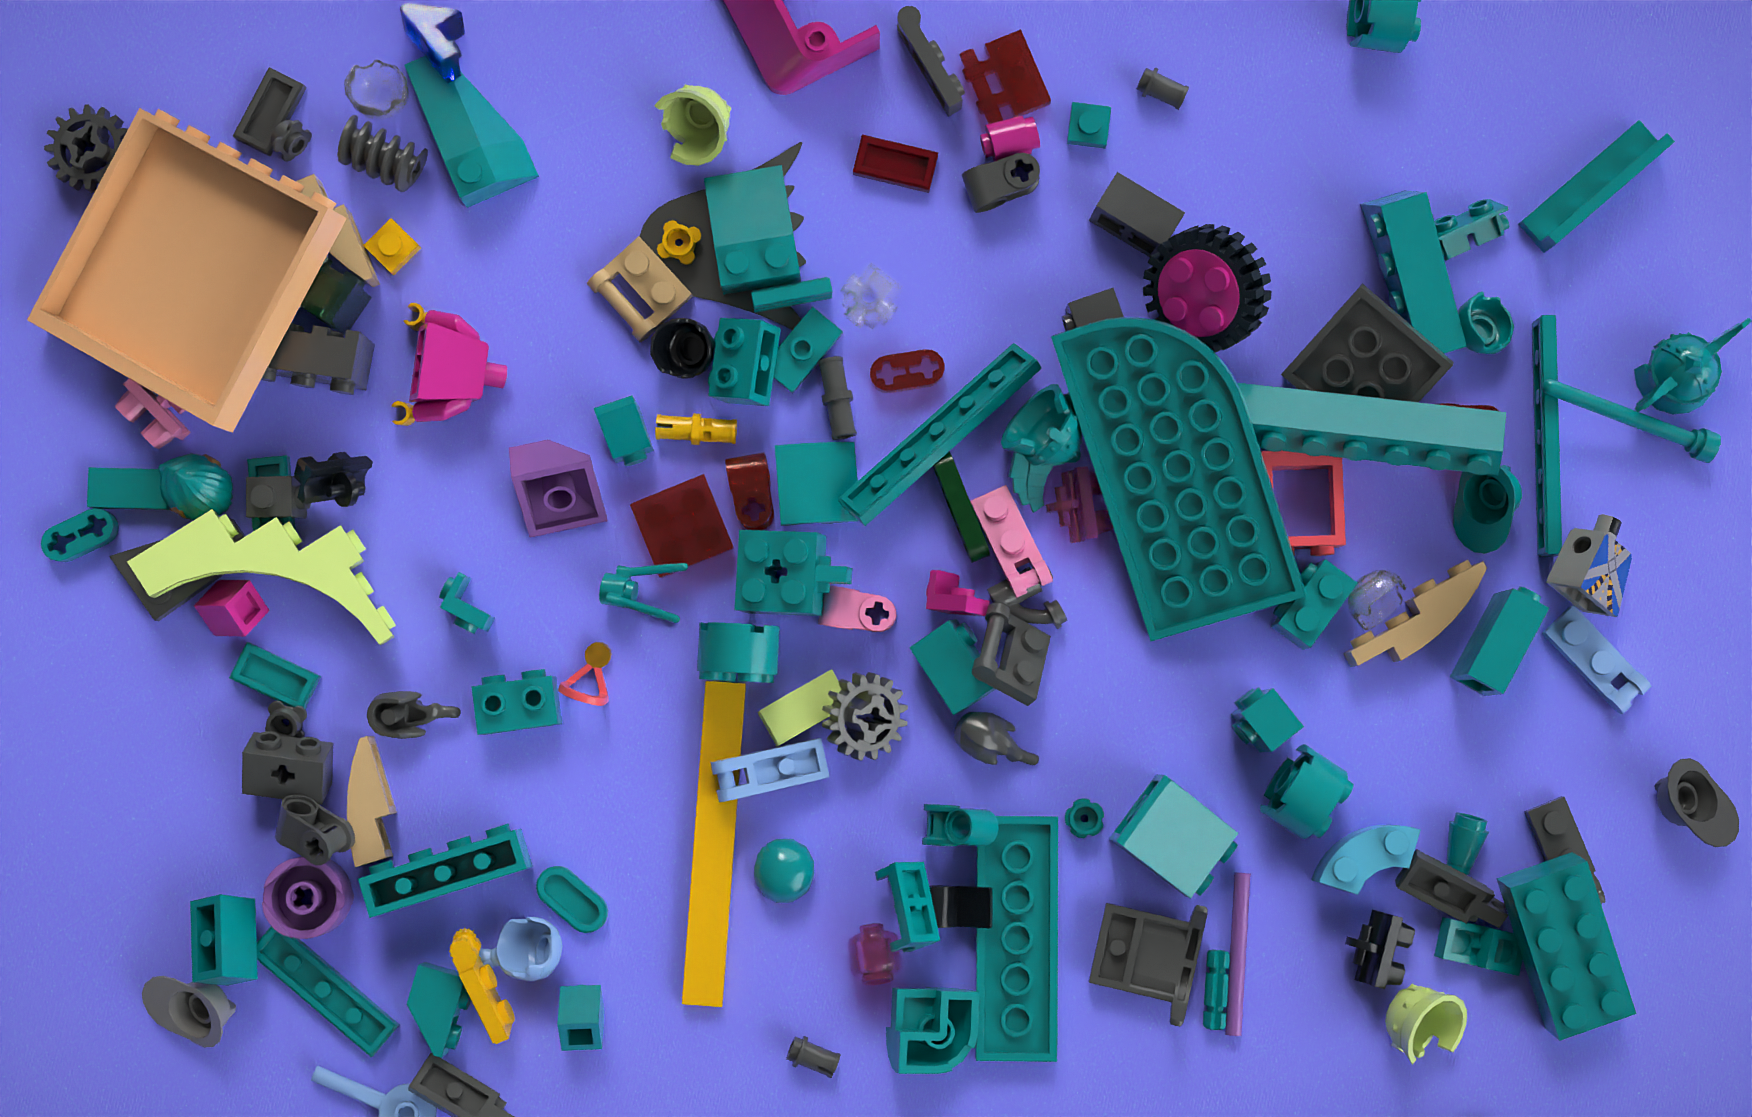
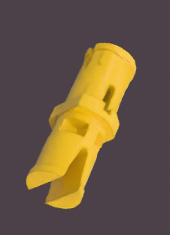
M693 413L692 417L657 414L656 424L661 427H655L656 440H690L691 445H700V441L736 444L737 419L702 418V414Z

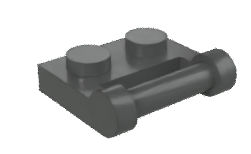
M992 603L988 606L985 620L988 624L980 656L974 660L972 674L978 680L1029 706L1037 699L1051 636L1012 615L1008 606L1002 603ZM1003 631L1007 634L998 668L995 660Z

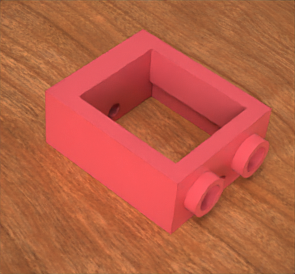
M1283 450L1278 452L1261 451L1272 488V471L1328 469L1331 535L1288 536L1294 556L1295 549H1310L1311 556L1335 555L1334 548L1346 545L1342 458L1324 455L1310 456L1306 453Z

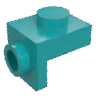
M460 572L456 578L449 577L439 595V598L443 599L440 608L456 616L453 624L475 634L478 628L488 632L495 617L461 600L471 578Z

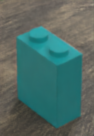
M1519 586L1518 590L1512 588L1494 593L1455 665L1450 678L1483 696L1504 694L1549 610V607L1540 603L1541 596Z

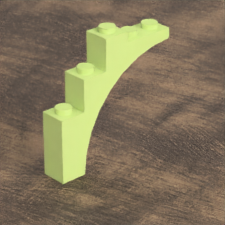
M211 509L127 561L148 595L153 598L182 584L214 575L254 573L279 576L308 585L339 602L362 622L380 646L394 638L390 629L396 626L395 622L384 606L376 609L369 599L368 595L373 593L374 590L363 573L359 572L354 576L351 571L365 562L360 553L366 550L353 529L346 533L341 525L299 551L296 545L303 541L290 521L282 525L281 521L276 517L235 542L233 537L239 533L227 514L225 513L219 517Z

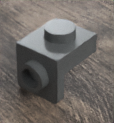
M294 476L246 477L247 518L291 517L306 519L307 509L310 508L311 503L303 504L297 498L300 483Z

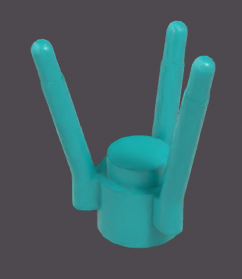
M686 563L642 567L618 565L616 574L607 572L604 574L599 590V601L601 604L626 607L662 620L678 623L680 621L678 615L636 601L639 585L638 582L632 581L631 576L686 571L688 565Z

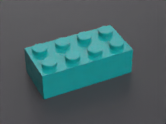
M1571 852L1496 878L1541 1018L1547 1031L1561 1041L1637 1014L1588 861Z

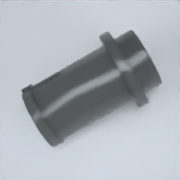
M1156 67L1154 70L1146 68L1136 90L1143 92L1142 97L1144 98L1146 95L1152 96L1179 110L1189 90V86H1184L1157 73L1159 69Z
M795 1036L786 1059L792 1061V1066L795 1068L799 1064L824 1074L828 1078H832L841 1054L808 1042V1037L803 1036L802 1039Z

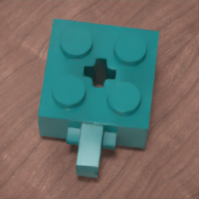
M739 530L734 610L748 614L822 616L823 594L830 592V584L852 585L853 568L831 566V557L826 556L827 536L821 533ZM782 567L787 568V576H780V579L777 578V571L782 570Z

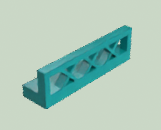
M1638 120L1518 225L1543 253L1547 252L1675 141L1668 133L1657 140L1645 125Z

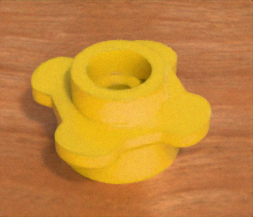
M674 220L666 222L663 226L662 243L657 246L659 256L664 259L669 257L679 259L684 265L691 264L695 260L693 252L695 245L701 240L700 230L694 226L688 228ZM681 239L683 244L677 246L675 244L676 240Z

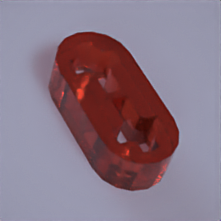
M929 349L885 355L873 362L870 368V380L876 390L882 393H896L928 388L941 381L944 375L945 363L938 352ZM929 358L930 364H937L938 369L932 372V378L929 379L925 378L923 372L910 373L909 369L921 366L922 359ZM890 364V368L893 371L905 369V374L893 377V384L886 385L883 378L877 379L876 374L882 372V365Z

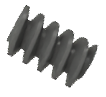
M352 115L340 136L337 152L338 161L343 165L352 163V168L357 172H362L366 169V173L370 178L375 179L380 176L383 184L388 186L395 183V188L398 191H407L422 173L427 161L428 150L424 148L418 156H415L414 142H409L402 150L400 149L401 137L399 135H395L387 143L385 142L386 129L381 128L373 136L371 135L372 122L367 121L361 129H358V116Z

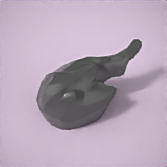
M396 691L375 696L367 709V720L372 730L381 736L397 739L417 738L424 736L426 731L416 726L427 724L438 718H459L461 710L458 707L443 706L438 703L423 705L421 700H417L422 696L421 693Z
M968 712L956 724L954 739L958 746L964 752L985 764L997 765V755H1005L1011 762L1020 761L1029 765H1036L1039 761L1038 755L1029 753L1016 744L1007 732L1016 731L1015 726L998 715L988 712Z

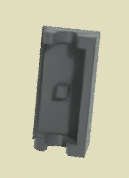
M1117 172L1097 203L1089 221L1146 256L1151 257V255L1158 252L1156 248L1172 236L1185 212Z

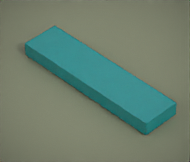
M271 926L257 942V960L370 1057H373L399 1027L400 1024L300 939L284 936Z

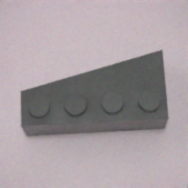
M291 323L261 379L263 381L275 382L276 376L291 378L290 384L312 389L315 387V382L329 384L330 391L354 395L355 389L367 390L375 344L360 331L346 330L344 338L343 333L333 331L329 327L313 325L310 333L304 332V327Z

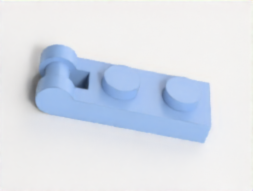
M1575 605L1568 607L1542 632L1546 639L1618 713L1624 714L1632 706L1630 701L1638 694L1644 695L1652 687L1647 678L1633 668ZM1620 675L1626 684L1619 690H1616L1610 682Z
M821 738L710 762L713 775L717 774L720 789L716 791L719 802L735 800L830 777ZM744 768L747 783L736 785L733 771Z

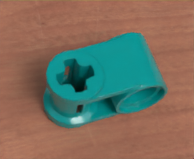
M924 804L923 810L927 812L926 837L922 838V845L985 846L990 845L997 837L998 821L996 816L989 810L960 808L957 805Z

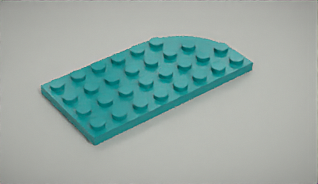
M1139 317L1104 319L1051 336L1150 641L1306 597L1302 578L1245 400L1232 373L1214 351L1198 338L1178 327L1161 321Z

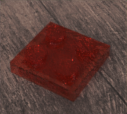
M704 474L630 504L654 565L686 563L689 568L735 549ZM677 572L658 574V576L662 579Z

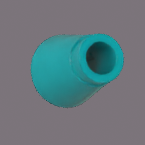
M1456 812L1454 821H1449L1446 865L1466 875L1470 874V870L1489 834V831L1486 830L1487 820L1470 814Z

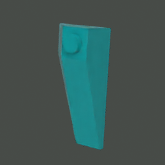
M441 49L404 64L457 193L467 208L539 177L523 139Z

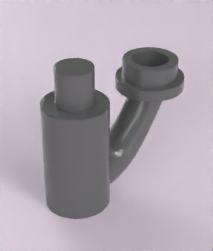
M1027 567L1020 571L1019 574L1029 571L1031 568ZM1007 579L987 589L993 603H1002L1008 606L1012 615L1027 623L1054 624L1058 630L1062 627V623L1068 621L1057 600L1051 603L1049 601L1044 602L1045 610L1031 609L1020 605L1021 602L1042 592L1040 583L1026 589L1027 594L1018 598L1013 594Z

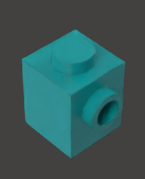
M601 985L560 986L557 1026L561 1051L602 1049L605 1010Z

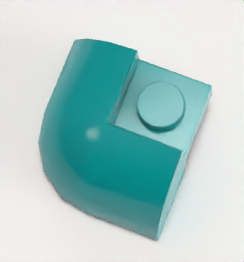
M892 987L891 1027H886V1046L892 1069L898 1074H941L951 1072L952 1068L963 1062L972 1048L975 1049L977 1041L980 992L946 987Z

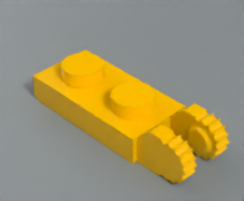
M465 927L464 929L460 928L453 936L449 950L451 953L450 957H453L452 961L459 973V977L492 1043L498 1044L509 1039L512 1024L515 1021L514 1012L508 1000H501L495 988L497 987V979L492 967L489 964L483 965L479 951L482 944L479 938H476L474 930L471 931L470 928L466 929Z

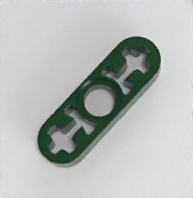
M949 451L932 467L970 562L973 563L989 557L990 551Z

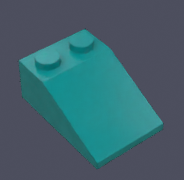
M782 165L704 178L723 295L801 282Z

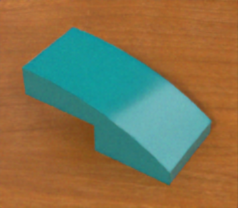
M1442 917L1434 953L1435 957L1507 974L1520 975L1523 959L1514 933L1468 922L1466 924L1459 920Z

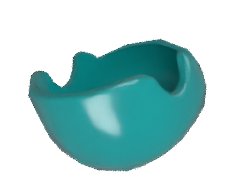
M1481 291L1458 309L1467 345L1466 348L1480 354H1496L1510 343L1514 324L1510 312L1501 304L1499 297H1485L1484 292Z
M775 839L762 847L757 855L753 875L755 883L764 897L776 903H793L805 895L811 887L814 879V860L807 847L794 839Z

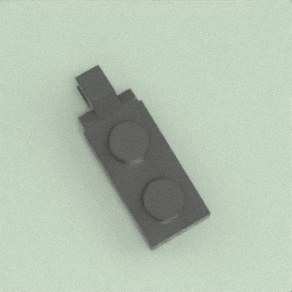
M1418 849L1414 851L1410 867L1403 868L1395 879L1398 889L1466 924L1468 921L1476 922L1480 918L1500 928L1508 917L1505 904L1494 898V891L1488 888L1487 885Z
M433 1053L429 1054L408 1087V1091L451 1117H514L503 1110L507 1102L499 1097L500 1093L442 1058L434 1056Z

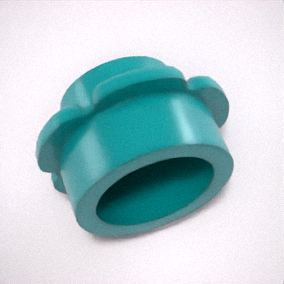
M1082 798L1074 801L1073 806L1066 810L1065 823L1070 826V832L1078 838H1086L1087 835L1095 836L1103 828L1102 819L1104 818V811L1098 803H1091L1089 799ZM1082 815L1088 816L1087 822L1081 821Z

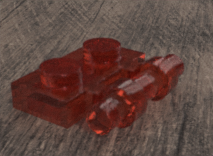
M1021 29L985 43L984 49L988 56V59L985 61H978L974 49H968L959 55L964 65L962 70L966 82H971L978 98L975 104L980 115H985L988 124L1002 121L1003 117L999 109L1007 105L1013 117H1017L1051 104V98ZM995 73L1002 89L997 94H992L986 76Z

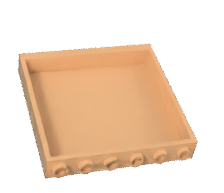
M139 108L27 320L210 425L233 433L347 218L333 211L337 203L315 191L311 198L303 195L302 191L305 186L289 177L282 175L279 181L271 178L270 175L273 169L251 158L247 165L239 161L242 153L222 142H219L216 148L207 144L210 136L190 125H188L186 131L177 128L180 120L168 113L157 109L155 115Z

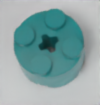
M1349 0L1346 30L1347 36L1355 37L1349 43L1350 46L1401 53L1409 41L1416 42L1420 35L1421 19L1416 16L1418 2H1421V0Z
M699 622L697 655L699 679L736 681V674H738V681L774 683V675H778L780 626L764 625V627L741 623Z
M1303 744L1295 749L1301 755L1295 761L1287 757L1274 774L1263 795L1270 801L1268 806L1261 804L1260 811L1301 839H1306L1312 834L1317 838H1321L1332 823V818L1329 815L1337 803L1342 804L1349 797L1354 784L1348 780L1347 771L1306 744Z

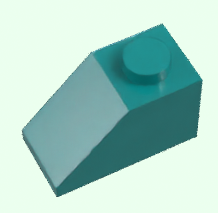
M633 395L594 408L606 443L616 463L624 462L625 466H631L648 459L646 454L653 452L654 449L640 407Z

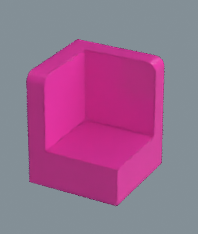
M219 580L194 605L215 636L246 637L270 611L250 580Z

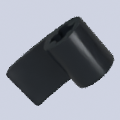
M929 885L938 928H992L993 891L991 887Z

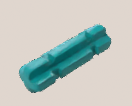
M1212 949L1207 952L1206 966L1209 967V972H1206L1204 1005L1207 1006V1011H1203V1026L1210 1030H1223L1226 1027L1227 1013L1223 1012V1009L1227 1007L1229 975L1226 974V969H1229L1230 954L1225 950Z

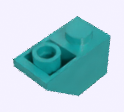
M423 962L418 964L406 1005L433 1055L442 1058L448 1054L449 1048L455 1050L458 1045L462 1026L457 1025L461 1009L467 1010L471 999L459 977L458 971Z

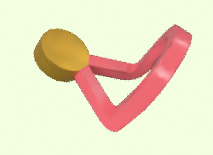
M594 642L589 645L585 651L587 664L569 679L561 682L558 692L574 700L591 705L604 706L607 704L609 696L602 667L611 660L612 653L608 645L603 642ZM594 668L599 696L588 695L570 688L572 684Z

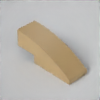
M315 174L296 181L305 186L302 191L303 195L311 198L315 191L328 198L323 183ZM344 204L335 207L333 211L347 219L329 253L351 273L371 287L380 285L367 250L363 246L364 243L352 213Z
M374 736L359 738L352 760L347 789V821L355 833V843L351 848L355 867L393 857L382 818L396 814L397 810Z

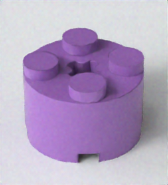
M297 857L282 862L268 875L263 887L262 908L268 923L278 933L291 938L310 939L333 931L345 920L353 904L354 893L348 875L333 860L330 859L325 864L316 866L304 857ZM311 889L314 893L311 898L313 903L304 905L301 901L305 897L304 891Z

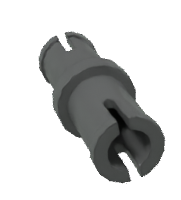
M833 356L821 359L818 365L825 393L821 398L823 406H827L832 439L841 440L854 437L857 431L855 430L850 404L854 399L852 391L847 388L843 357Z

